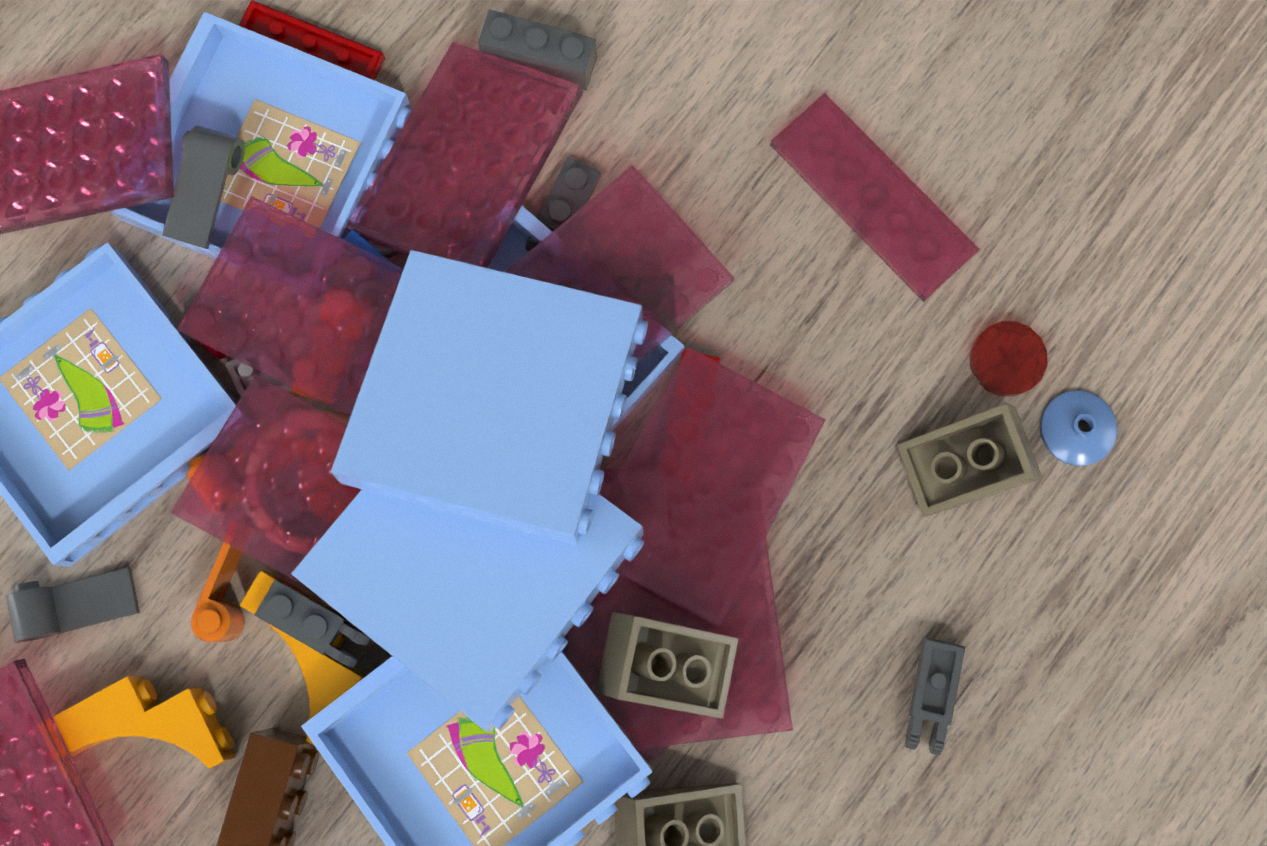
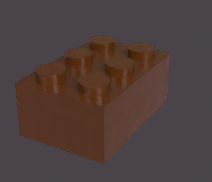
M276 728L250 733L216 846L294 845L296 831L291 830L295 816L301 815L305 807L308 791L303 790L307 775L314 773L319 759V751H316V747L306 741V736Z

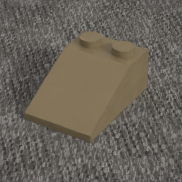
M1007 403L897 445L923 517L1043 479L1016 407Z
M612 612L595 692L618 700L723 719L738 638Z
M731 783L645 789L633 798L626 793L614 802L618 808L614 813L616 846H746L742 784Z

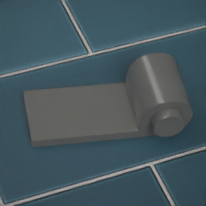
M198 125L193 127L191 131H187L182 138L181 150L183 155L162 236L209 249L227 175H235L242 166L245 155V143L241 138Z
M129 567L54 587H39L38 581L25 582L13 586L14 592L6 595L14 643L38 640L140 613L132 571Z

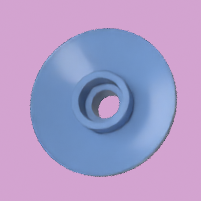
M1069 391L1057 396L1046 406L1040 421V432L1046 448L1058 460L1069 465L1086 466L1102 460L1110 453L1117 438V422L1111 408L1100 397L1086 391ZM1080 419L1088 423V432H1082L1079 429L1078 422Z

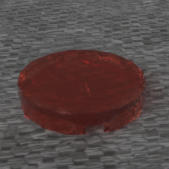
M1001 321L988 326L974 340L969 352L970 368L973 375H976V378L981 382L980 385L986 391L998 396L1015 397L1030 391L1043 379L1048 366L1047 350L1041 337L1031 327L1017 321Z

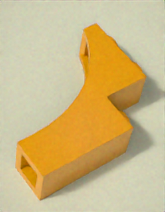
M264 571L259 572L239 605L255 614L273 582L279 580L341 615L333 608L270 572ZM268 624L287 643L301 667L309 695V720L367 676V674L357 668L348 667L329 655H322ZM340 632L333 644L340 647L347 636ZM307 735L306 741L314 745Z
M142 675L127 676L40 723L56 760L74 757L101 742L127 736L154 738L174 744L197 757L209 769L223 765L235 758L232 748L235 746L234 740L228 729L220 726L214 714L217 712L216 703L208 691H203L202 687L188 688L156 705L157 693L151 682L144 679Z

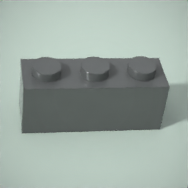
M491 9L488 11L478 41L482 61L485 63L587 91L597 60L595 38Z

